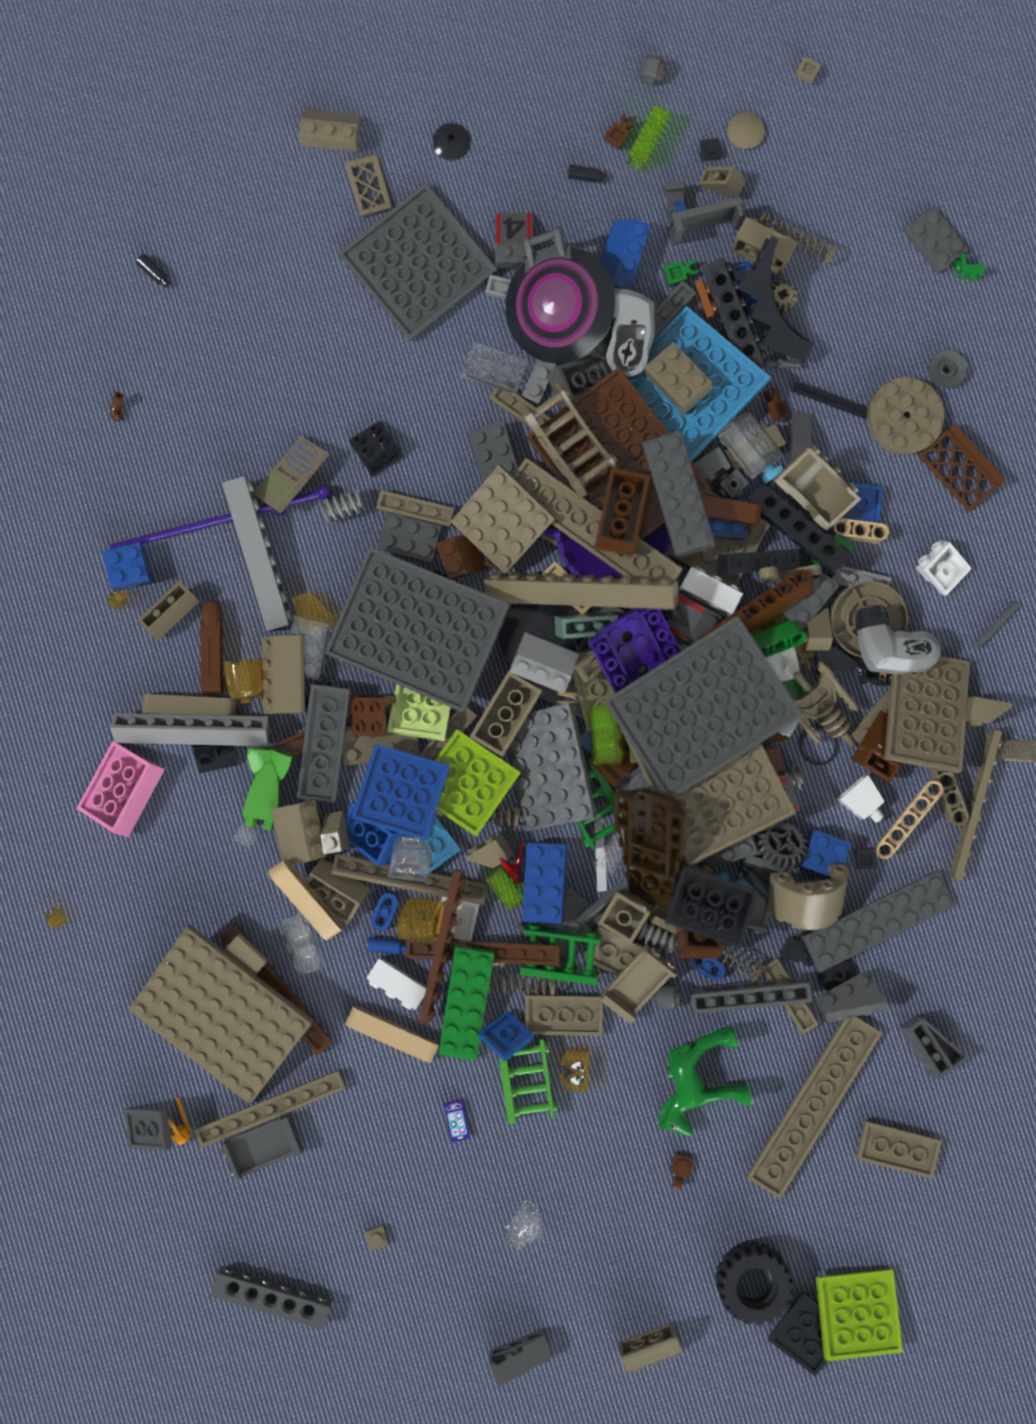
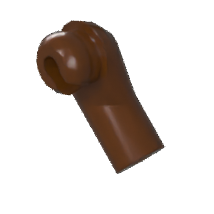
M121 392L114 394L109 413L111 419L117 422L123 418L121 410L124 395Z

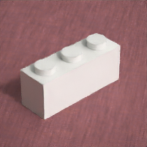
M383 957L378 959L366 978L370 980L368 983L377 989L379 987L386 991L385 994L388 997L399 999L402 1001L401 1005L409 1010L411 1008L416 1010L425 995L427 987Z

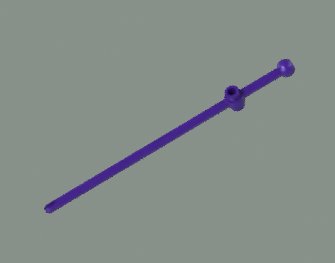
M322 485L317 491L295 496L287 506L317 498L325 500V498L330 499L332 496L330 487ZM267 504L260 505V510H257L258 514L273 510L277 516L287 513L286 508L280 514ZM231 513L113 543L110 545V549L137 542L141 544L229 522L233 518Z

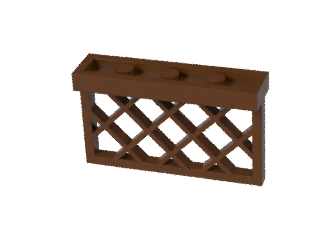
M953 424L918 455L921 461L967 512L971 511L1006 481L956 424ZM945 436L952 441L951 449H940L941 440ZM928 451H937V461L929 462L924 455ZM940 451L951 452L950 462H939ZM954 452H962L964 454V463H953ZM939 465H950L949 476H942L939 473ZM953 465L964 466L963 477L952 476ZM967 466H974L977 469V477H966ZM952 479H963L962 490H954L951 487ZM966 479L976 480V491L965 490ZM979 480H987L992 487L987 491H979ZM965 493H975V502L970 506L964 501Z

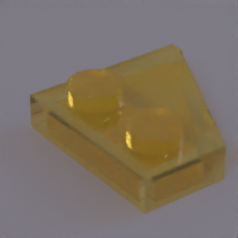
M311 591L291 597L303 634L337 624L338 619Z

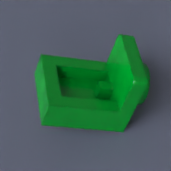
M961 254L955 260L954 271L957 272V278H967L969 281H974L985 273V264H966V254Z

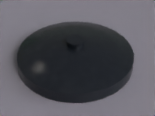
M519 603L507 613L499 631V644L506 661L510 665L512 664L525 632L573 651L576 638L562 639L555 635V616L568 615L567 612L559 605Z

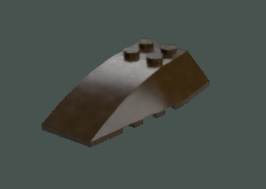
M646 788L616 791L614 826L615 831L619 833L620 839L618 843L624 854L622 860L623 864L627 867L625 873L629 890L633 895L665 907L686 849L687 814L679 799Z

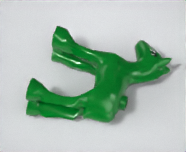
M732 1025L724 1029L715 1030L707 1036L696 1039L693 1046L686 1042L683 1046L670 1050L668 1054L670 1067L666 1068L669 1079L673 1078L676 1093L660 1109L659 1130H670L689 1137L693 1134V1126L684 1117L685 1111L701 1108L707 1104L725 1099L735 1100L744 1106L753 1105L751 1093L746 1082L718 1087H703L701 1077L695 1068L702 1054L712 1047L722 1045L729 1048H738Z

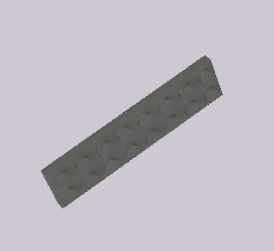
M934 871L838 918L834 924L828 927L813 930L801 937L817 971L822 972L954 907L955 904L940 872Z

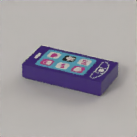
M462 1099L443 1103L451 1143L470 1139L471 1136Z

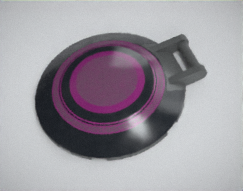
M558 226L553 228L552 231L541 235L523 238L527 259L520 265L512 277L505 304L508 327L517 344L530 356L552 364L574 362L593 352L594 348L608 334L616 308L614 285L605 266L588 251L566 245L563 231ZM555 238V245L538 251L534 250L533 245Z

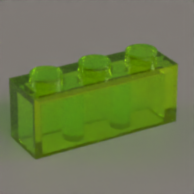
M654 104L629 153L627 164L643 172L645 171L669 124L671 112Z
M592 705L589 710L594 766L618 764L621 762L620 759H623L622 747L619 748L621 729L618 728L617 721L606 705Z

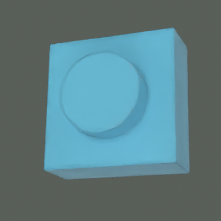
M773 465L764 471L766 474L762 477L765 485L773 481L783 470L782 465L778 467Z

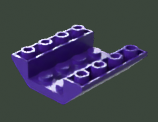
M658 608L633 609L600 628L588 642L615 694L681 652L661 610ZM630 631V639L623 641V633ZM647 664V670L644 673H639L640 665Z

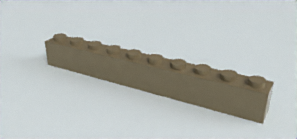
M500 572L491 573L484 580L485 594L506 603L674 609L678 604V580H671L669 577L653 580L652 577L633 579L631 576H624L620 579L613 578V576L595 578L594 575L576 577V575L572 574L557 577L556 574L539 576L536 573L520 576V573L502 575Z

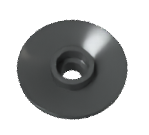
M943 350L932 357L929 362L928 372L935 384L943 388H951L963 381L966 376L967 365L959 353L952 350ZM943 368L948 369V374L943 372Z

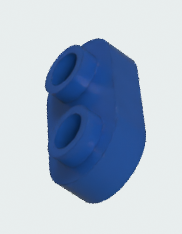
M385 893L379 898L371 919L372 926L376 930L382 931L390 926L398 906V898L395 894ZM391 899L392 905H386L385 900ZM384 917L385 923H379L378 918Z
M689 958L691 967L709 979L718 981L724 977L725 967L718 960L701 959L700 963H696L695 958ZM713 967L718 968V971L716 973L711 972V969Z

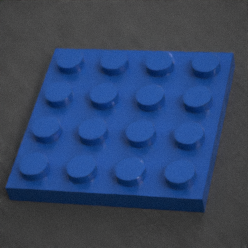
M375 743L351 818L427 841L450 766Z

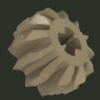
M780 280L777 281L776 285L772 284L775 300L783 314L787 312V309L792 310L793 304H796L798 301L795 298L798 295V291H792L795 286L791 285L789 287L788 280L784 284Z

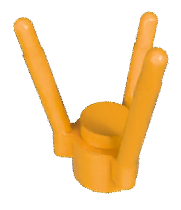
M177 1097L176 1102L184 1126L182 1124L176 1126L169 1116L168 1124L173 1129L172 1131L169 1129L171 1139L176 1141L178 1145H181L191 1138L192 1135L189 1131L192 1128L188 1124L180 1098Z

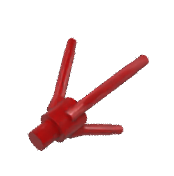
M523 842L520 843L516 863L508 865L502 857L499 858L500 865L508 872L515 884L522 882L520 868L524 847Z

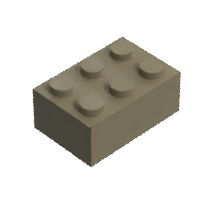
M746 217L730 251L755 263L757 257L761 258L764 250H761L765 239L770 240L772 235L776 236L779 239L773 253L771 272L781 276L798 242L788 235L778 233L773 227H766L760 224L755 218Z
M674 342L644 367L645 376L683 416L712 391V381Z

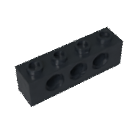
M799 549L718 555L720 574L758 572L759 569L766 567H777L780 570L800 568Z

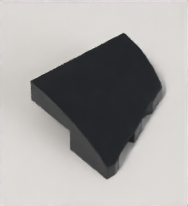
M192 745L199 774L237 765L233 745Z

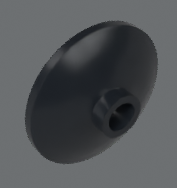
M447 123L440 126L434 133L433 147L441 158L449 161L458 160L468 152L470 137L466 129L461 125ZM449 137L455 138L453 141L448 140Z
M850 959L822 972H818L821 985L828 991L857 976L856 967ZM842 972V977L838 979L836 973Z

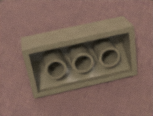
M303 635L263 637L261 648L263 651L262 706L264 714L305 713Z
M509 670L471 733L470 738L503 757L543 690L530 680L513 674Z

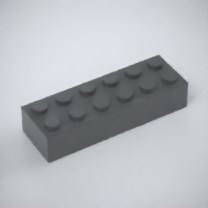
M681 431L643 442L644 451L676 557L680 558L715 547Z

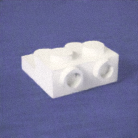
M938 541L932 545V551L928 555H924L918 560L919 565L916 569L926 581L931 582L941 595L946 596L972 568L950 542Z

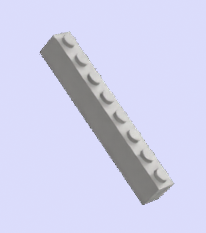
M243 476L223 482L224 492L266 631L270 632L290 626V621L293 620L290 609L287 610L285 605L287 597L285 592L281 591L279 585L282 583L280 574L275 572L274 565H276L274 555H270L268 547H271L268 536H265L263 532L265 524L263 518H259L257 510H260L257 499H254L252 495L254 491L252 481Z
M114 713L110 726L115 743L268 746L271 734L268 716Z

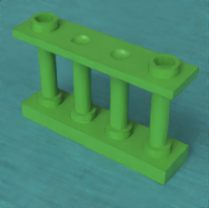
M543 1036L539 1037V1045L525 1046L513 1055L518 1056L541 1052L543 1064L512 1068V1066H508V1060L504 1062L499 1057L508 1125L515 1124L516 1117L522 1114L550 1110L551 1118H555L554 1112L558 1111L556 1099L552 1100L546 1060L549 1046L548 1041L544 1042ZM544 1072L546 1083L522 1087L511 1086L510 1078H514V1076ZM547 1091L548 1103L521 1107L514 1105L513 1098H516V1095Z

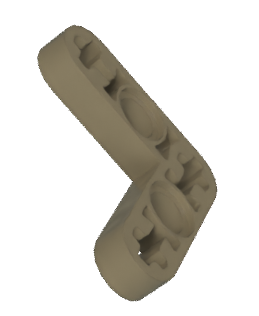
M810 565L783 571L777 567H766L759 569L761 581L772 585L779 584L802 569L810 571L812 577L821 576L822 567L821 565Z

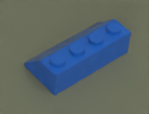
M635 219L613 221L601 263L610 274L613 285L618 289H632L651 224Z

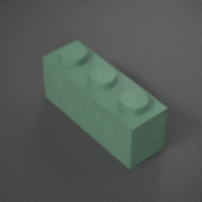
M611 612L555 616V635L562 639L594 636L600 628L616 620L618 615Z

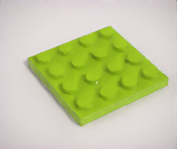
M456 729L435 759L436 762L450 766L437 811L477 837L521 772Z
M893 1269L816 1276L824 1359L826 1361L903 1352Z

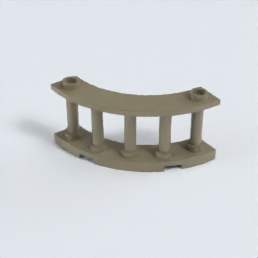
M556 382L553 385L558 393L534 410L531 409L529 411L525 405L518 410L559 471L568 479L569 484L579 497L583 498L587 495L583 488L586 486L585 483L609 466L618 469L616 466L618 461L612 453L608 454L587 427L568 397L571 395L566 387L563 386L561 388ZM563 400L570 411L548 427L541 428L536 421L539 419L538 416ZM572 418H575L582 430L561 445L553 447L548 439L550 434ZM587 436L594 447L572 463L566 464L561 458L563 452ZM598 453L605 459L582 477H576L573 474L578 467Z

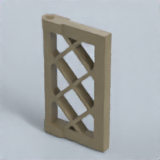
M377 154L347 161L345 166L360 218L392 210ZM374 163L375 173L366 168L367 164ZM358 167L361 169L357 177H354L352 168ZM363 171L372 175L368 184L359 179ZM375 177L378 178L380 190L370 186ZM357 182L366 186L362 195L358 193ZM368 189L378 193L373 202L364 197ZM380 195L383 196L385 202L383 205L376 204ZM364 200L371 204L370 208L363 210L361 201Z

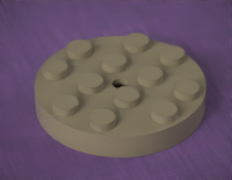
M911 377L896 378L884 384L872 396L868 405L867 424L874 440L885 450L899 455L915 454L930 446L940 435L944 424V408L936 391L927 383ZM904 412L909 415V418L904 417Z
M863 581L848 586L835 598L829 613L832 636L844 651L862 658L855 623V611L859 609L883 605L889 621V628L893 632H906L908 626L907 608L902 597L893 588L880 582Z

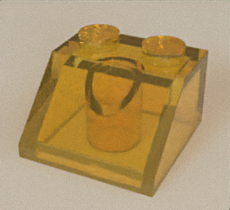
M408 898L398 918L397 939L426 942L437 941L444 914V901Z

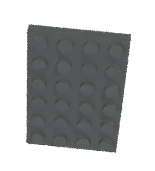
M567 703L529 712L508 747L512 767L521 772L516 779V785L526 832L597 818L573 704Z

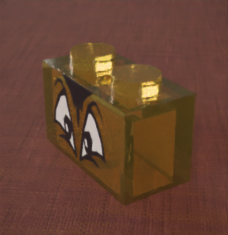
M566 1048V1052L562 1053L561 1065L565 1066L564 1073H560V1085H563L564 1091L587 1092L590 1057L588 1049Z

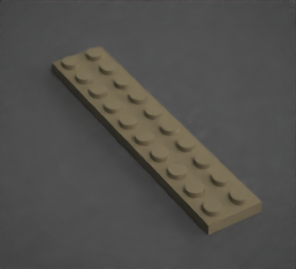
M527 458L513 475L556 517L552 523L553 526L623 576H631L633 579L652 577L653 580L669 577L671 580H676L683 569L638 537L633 556L595 549L602 511L584 498H580L577 493Z
M856 1016L841 1021L747 1173V1179L781 1199L882 1035L880 1031Z

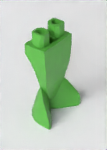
M262 746L248 748L247 760L251 771L255 775V779L248 792L242 816H245V826L256 827L257 819L264 820V830H274L271 809L281 806L280 781L285 777L293 759L292 753Z

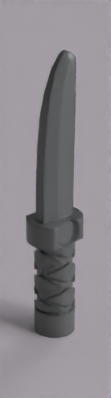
M780 358L777 360H766L768 364L766 367H777V369L782 367L801 368L800 361H787Z

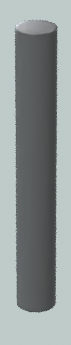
M1013 602L975 642V645L981 648L1019 608V605Z

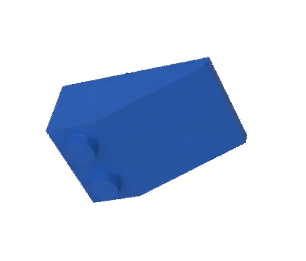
M352 802L345 817L349 843L377 866L392 863L405 835L352 819L356 802Z

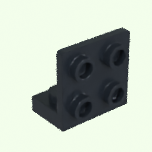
M381 421L376 422L349 440L350 445L363 462L371 477L403 457L396 442Z

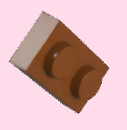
M702 279L695 281L708 321L716 319L714 313L717 312L714 301H709L708 295L711 292L708 284H704Z

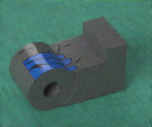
M683 181L666 182L664 192L669 221L671 214L685 211Z

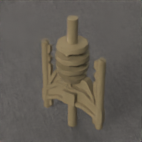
M823 661L818 662L819 667L817 669L821 675L818 682L812 687L799 671L795 672L793 677L805 691L801 697L793 699L796 706L805 711L799 722L802 728L815 744H819L821 736L818 732H815L814 727H810L811 723L806 717L814 720L819 718L820 725L824 726L823 729L829 732L832 738L841 736L849 747H853L856 742L847 732L851 726L850 721L846 720V715L834 704L837 702L836 693L840 698L844 699L843 702L845 704H848L847 707L850 711H858L859 706L836 679L832 671Z

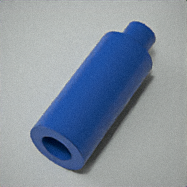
M369 937L368 951L399 955V952H406V944H400L399 940Z

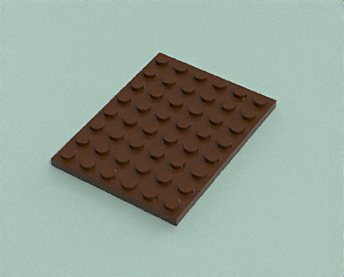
M618 367L571 403L608 454L612 453L618 461L616 464L618 469L650 476L638 532V538L643 540L664 525L666 521L642 443L670 433ZM566 406L540 427H548L570 410ZM572 418L551 433L548 439L553 447L559 446L582 430L576 419ZM532 432L526 436L556 479L575 492L568 479L562 475L542 447L535 433ZM585 436L564 451L561 458L566 464L572 463L592 449L594 445ZM598 453L578 467L573 474L576 477H582L605 459ZM690 461L701 497L711 490V487ZM610 466L585 483L586 486L583 487L587 492V495L583 498L600 511L603 509L611 471Z

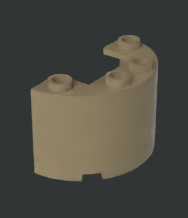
M808 445L774 478V481L787 494L789 493L810 513L812 518L827 531L861 498L857 495L859 490L852 483L848 485L840 476L841 470L835 464L831 467L827 463L829 458L823 452H820L814 445L811 447Z
M847 864L827 866V870L832 878L830 880L795 884L790 871L771 873L767 906L769 912L781 923L785 921L792 924L791 927L796 929L817 930L834 924L837 918L842 915L848 880Z

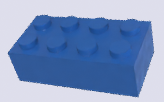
M527 843L522 921L564 924L567 845Z

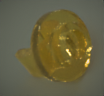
M122 590L120 593L111 592L107 599L112 608L121 610L125 607L124 600L129 595L125 590Z
M55 906L53 907L55 914L51 915L48 912L45 914V917L48 919L47 924L51 928H59L67 920L66 914Z

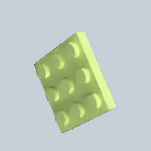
M396 684L394 694L396 695V703L392 704L387 732L390 734L445 741L451 707Z

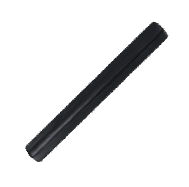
M796 382L793 386L792 391L794 393L867 420L868 408L800 382Z

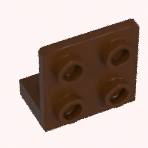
M362 695L351 697L353 735L386 736L385 708H389V704L396 703V695Z

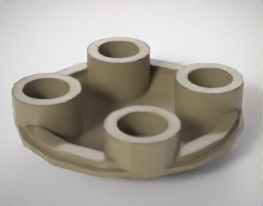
M741 112L735 115L730 120L727 128L728 137L736 149H751L759 145L765 133L762 120L756 114L750 112Z

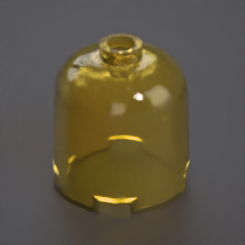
M262 659L223 662L226 690L230 698L240 700L241 704L252 703V699L258 698L262 694Z

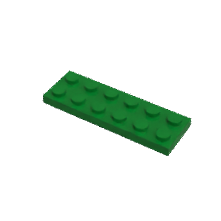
M456 944L438 1055L473 1061L477 1060L480 1042L479 1032L482 1030L495 951Z

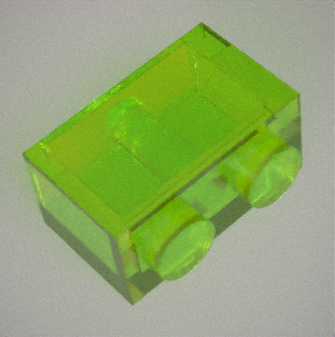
M501 866L485 878V881L508 910L524 899L522 893Z

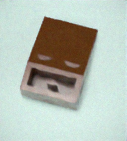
M880 710L851 760L879 778L891 783L902 762L884 759L888 714Z

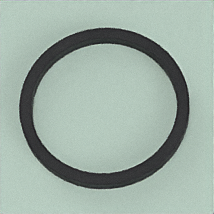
M814 727L815 730L825 731L823 727ZM805 732L802 735L799 749L802 757L807 762L813 765H825L835 758L838 752L837 738H833L835 750L831 758L825 762L817 763L808 759L804 754L803 741L807 733Z

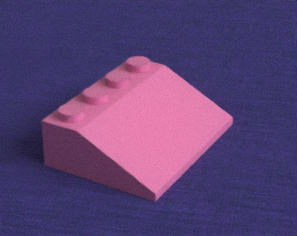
M112 741L76 809L111 832L129 837L165 769L121 744Z

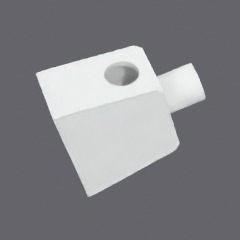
M863 775L837 798L838 802L860 819H866L870 816L877 823L885 816L878 809L884 803V800L868 775Z

